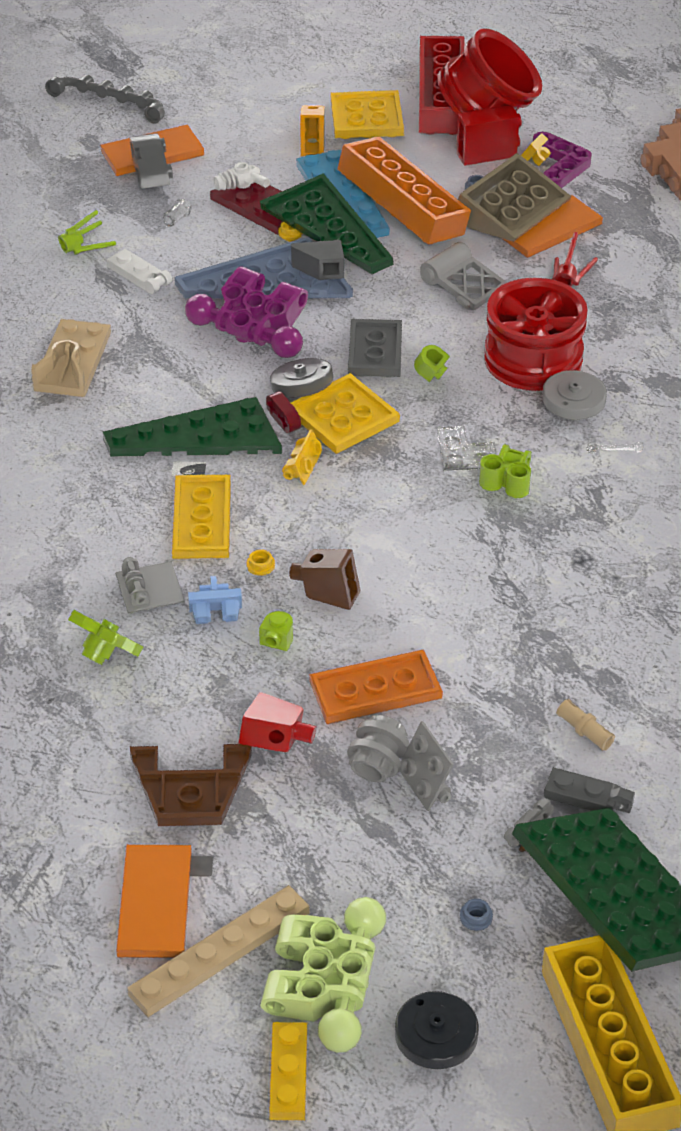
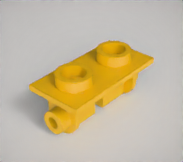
M313 429L309 430L306 437L296 441L290 455L291 458L288 459L286 465L282 468L285 479L300 478L302 484H306L323 451L321 442L317 440Z

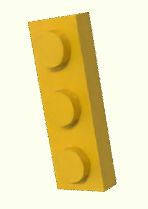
M273 1022L270 1120H305L307 1022Z

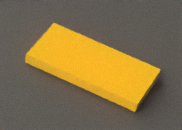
M175 475L172 559L229 558L231 475Z

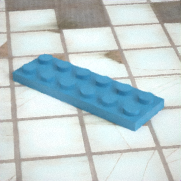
M330 150L326 153L296 158V166L305 181L324 173L377 238L389 236L390 227L371 197L337 170L341 150Z

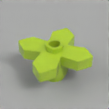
M74 609L68 618L72 623L89 631L82 645L84 650L81 654L100 665H103L105 659L109 660L115 647L137 657L144 647L118 633L119 626L106 619H103L102 623Z

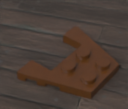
M223 744V769L158 771V746H130L131 761L158 826L222 825L252 756V746Z

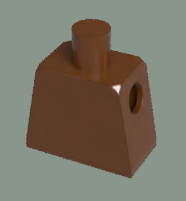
M312 549L302 564H291L289 571L290 579L303 581L305 593L309 599L350 610L361 591L352 549Z

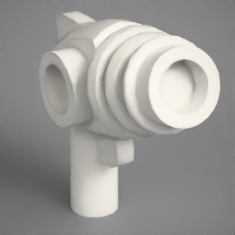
M245 162L237 163L234 168L227 169L222 174L219 173L218 176L213 178L214 185L218 191L235 189L236 186L238 188H247L254 182L265 188L270 185V179L260 175L259 167L248 165Z

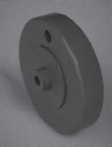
M303 358L290 361L276 368L270 376L273 392L280 391L288 398L304 397L318 393L327 388L334 379L332 365L328 361L319 358Z

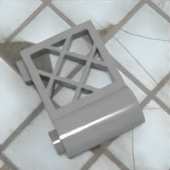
M463 242L455 243L421 264L420 275L423 281L430 285L438 283L457 298L456 301L466 309L476 310L488 302L489 297L498 287L508 283L472 257L469 247ZM472 267L479 274L466 273V270ZM450 280H462L463 285L452 284ZM466 281L480 282V286L467 285ZM484 282L494 283L497 286L484 287ZM467 293L481 294V297L474 300Z

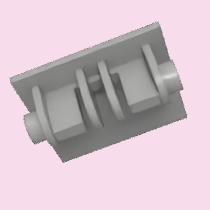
M127 557L123 560L122 571L115 572L127 613L185 602L172 561L139 567L136 559Z
M421 721L408 746L407 752H405L401 760L399 771L425 809L430 811L435 801L446 803L451 799V789L445 784V780L454 764L426 724Z

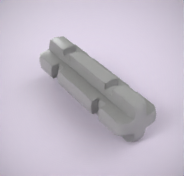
M548 799L539 800L533 805V810L529 809L514 823V828L519 823L548 818L554 812V807ZM510 827L504 834V839L511 847L520 845L512 835L513 827Z

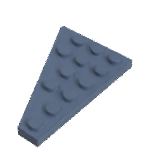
M310 237L174 277L175 286L185 299H189L196 294H206L212 299H224L221 288L239 266L264 274L265 284L262 292L265 295L272 294L281 282H286L306 289L308 291V298L353 297V288L344 278L318 280L292 267L291 243L313 242Z

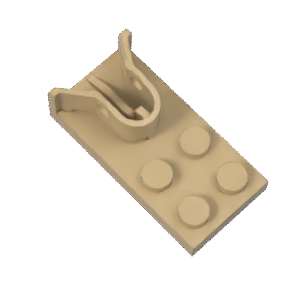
M61 319L44 358L37 364H32L31 372L34 391L85 397L110 337L111 325Z

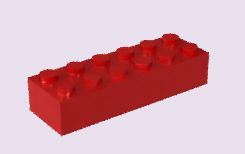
M420 35L419 133L457 135L458 115L449 106L440 91L438 73L451 58L460 56L464 52V36Z

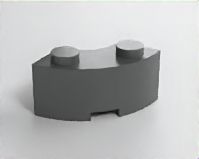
M157 133L129 137L132 161L136 169L139 187L143 189L170 185L169 179L173 178L171 164L166 163L164 154L166 152L165 139L160 138Z

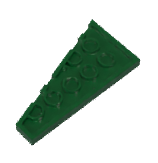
M324 173L260 201L262 210L316 242L341 240L344 258L370 274L377 273L394 265L391 254Z
M257 397L245 398L239 401L103 431V440L111 457L144 456L147 452H161L162 456H172V452L187 451V455H229L232 451L246 450L247 455L258 454V450H272L273 454H282V445Z

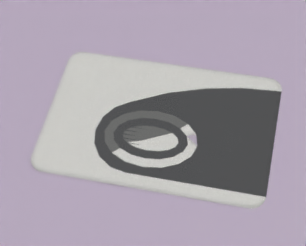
M174 461L172 476L205 475L206 462Z

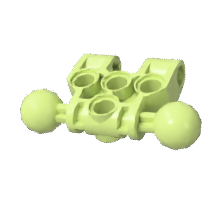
M370 897L357 898L350 902L345 910L344 923L351 934H344L332 918L311 915L285 916L281 922L275 951L285 959L303 962L304 968L299 971L273 970L268 973L261 1000V1008L271 1015L312 1022L322 1017L318 1025V1036L327 1050L336 1053L348 1052L356 1047L361 1038L362 1026L354 1012L363 1007L365 993L369 985V975L376 948L371 938L380 934L386 924V912L383 906L376 899Z

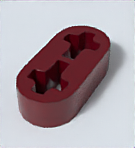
M278 391L266 396V405L270 415L285 433H291L301 428V419L297 410L282 392Z

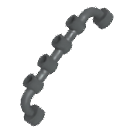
M84 75L80 79L54 76L45 84L47 93L53 97L63 93L65 86H73L82 93L89 90L96 92L101 98L111 96L115 97L120 103H125L126 101L136 103L139 108H146L144 111L145 118L153 124L158 123L165 116L163 104L159 100L154 99L153 94L148 90L143 91L141 94H135L128 85L116 89L109 80H104L100 84L94 83V79L90 75Z

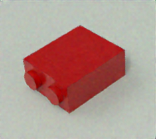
M510 105L458 113L457 155L463 165L508 159L517 153L518 147H520V137L518 134L519 127L522 126L520 114Z

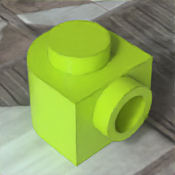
M427 345L416 357L414 368L429 383L434 377L439 380L448 369L444 364L450 358V355L436 345Z
M274 611L267 614L259 627L260 645L288 651L293 642V618L291 615L283 611Z

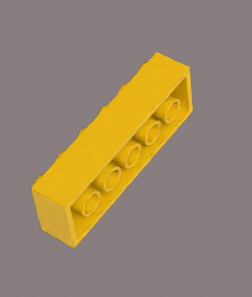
M600 935L545 947L542 963L543 977L607 1131H668L680 1128L681 1094L621 959Z

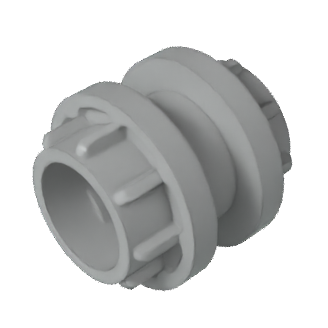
M374 715L370 720L362 721L356 731L358 739L353 740L347 750V755L350 759L349 765L355 774L365 780L377 783L384 782L387 777H393L398 773L401 766L399 758L404 756L409 746L408 734L400 722L385 715Z

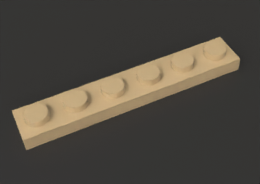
M288 885L127 987L128 996L147 1017H150L279 934L281 922L285 916L310 914L309 905Z

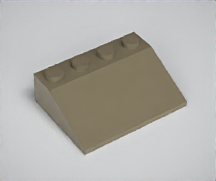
M516 153L460 193L458 200L471 210L467 224L469 229L514 242L569 201L571 195Z

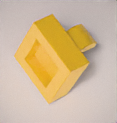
M541 133L521 156L527 161L532 158L534 163L540 166L551 154L549 149L542 147L548 139Z

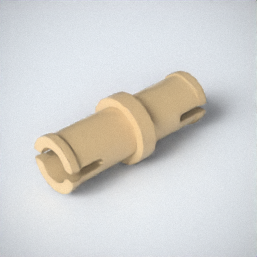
M570 699L564 700L558 707L556 714L571 724L579 736H586L600 747L602 751L607 750L614 742L615 735L613 733H610L596 722V717L593 714H586L572 703Z

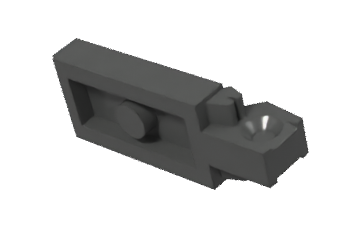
M553 767L544 789V797L590 811L611 808L612 811L615 809L630 813L634 803L635 792L611 782Z

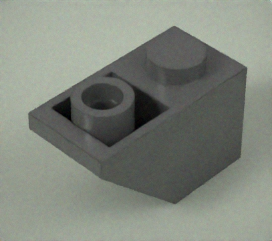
M341 240L291 243L292 267L318 280L344 278V254Z

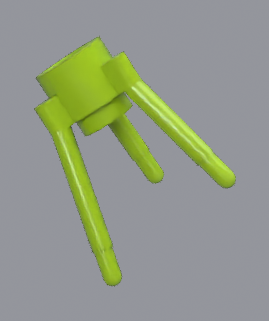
M97 210L84 217L74 226L65 229V233L58 236L59 244L65 253L73 251L77 255L83 251L116 245V241L81 246L84 243L82 235L102 225V221L99 220L78 230L98 214Z

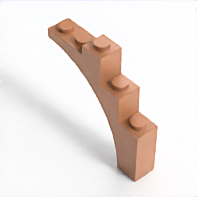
M681 108L676 109L675 119H673L672 124L660 126L659 136L655 142L644 144L643 154L640 157L642 166L646 168L651 176L660 175L679 200H681Z

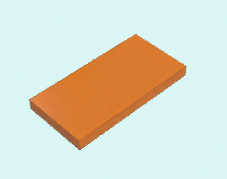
M188 124L153 132L157 133L160 138L165 139L166 152L164 154L167 164L204 155V147ZM129 138L100 145L103 156L116 176L136 172L132 161Z
M571 194L569 201L514 242L506 239L503 240L528 258L572 238L574 232H578L579 235L601 225L603 217Z
M424 649L309 674V682L326 724L442 699L443 696L441 686Z
M127 844L116 949L117 957L174 958L185 951L192 857L191 845Z

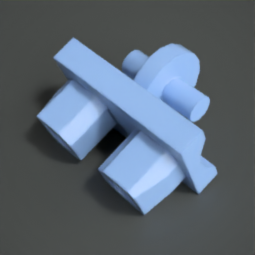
M210 576V585H199L200 591L188 592L189 613L193 612L196 624L211 622L210 611L222 610L223 621L231 622L238 620L239 609L242 608L241 588L229 589L228 583L217 584L216 576Z

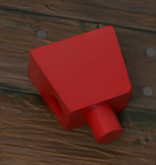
M259 692L243 715L238 743L274 751L289 752L296 740L312 744L317 726L302 722L304 709L301 706Z

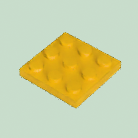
M398 90L330 92L335 138H373L378 136L393 138L404 136V124Z
M351 373L333 381L327 388L318 393L304 396L291 402L300 416L301 425L307 430L313 429L315 436L335 454L400 422V413Z

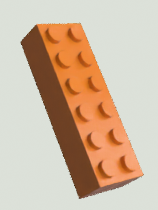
M378 136L343 145L337 170L374 199L377 204L391 213L393 217L403 223L407 229L420 237L423 242L429 245L465 234L471 210L381 137Z

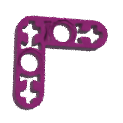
M541 131L533 135V141L541 133L548 139L542 147L549 149L551 152L549 157L558 162L548 168L543 174L559 187L563 188L591 166L592 153L588 149L549 132Z

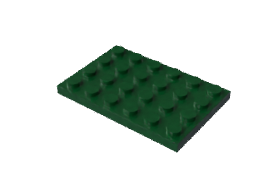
M611 808L516 824L512 835L631 972L681 960V885L659 862L658 858L644 846L638 836L623 823L616 812L612 811Z

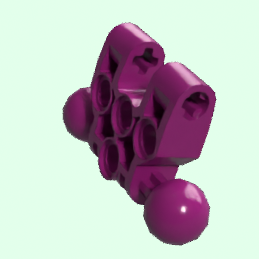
M239 266L221 288L225 303L220 309L216 308V304L210 296L196 294L186 302L185 315L194 325L204 326L213 322L217 330L225 331L235 336L239 342H255V344L260 346L269 343L275 354L279 357L292 358L301 351L303 346L301 333L292 325L307 303L308 291L292 284L281 282L272 294L265 295L262 292L265 284L264 274Z

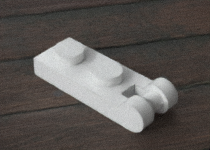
M123 249L107 259L108 268L150 294L159 291L160 286H167L172 283L173 279L169 271L159 270L127 249Z

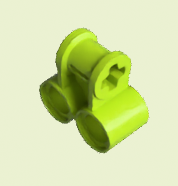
M504 444L499 455L488 454L483 456L480 461V486L487 491H497L504 487L506 494L512 498L526 497L530 491L531 468L529 465L532 452L529 450L525 452L518 451Z

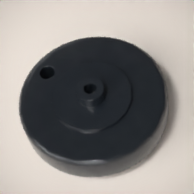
M442 991L420 993L407 1000L397 1013L395 1020V1040L402 1054L416 1065L428 1069L451 1068L468 1059L477 1045L479 1032L477 1016L466 1001L454 994Z

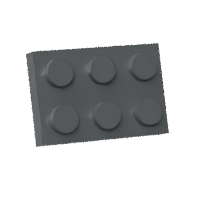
M351 319L348 374L351 373L353 376L400 377L402 320Z

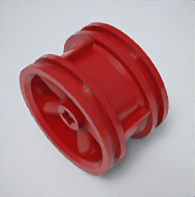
M487 28L478 30L466 42L464 52L460 56L451 58L438 73L440 91L457 115L458 113L507 105L513 106L515 111L519 108H526L541 94L543 86L538 70L526 53L505 35Z
M522 278L498 287L491 294L487 303L486 323L488 334L485 340L484 361L488 371L497 380L508 386L529 391H543L546 380L556 373L570 370L581 371L584 354L582 336L586 330L588 313L587 304L582 295L567 284L547 278Z

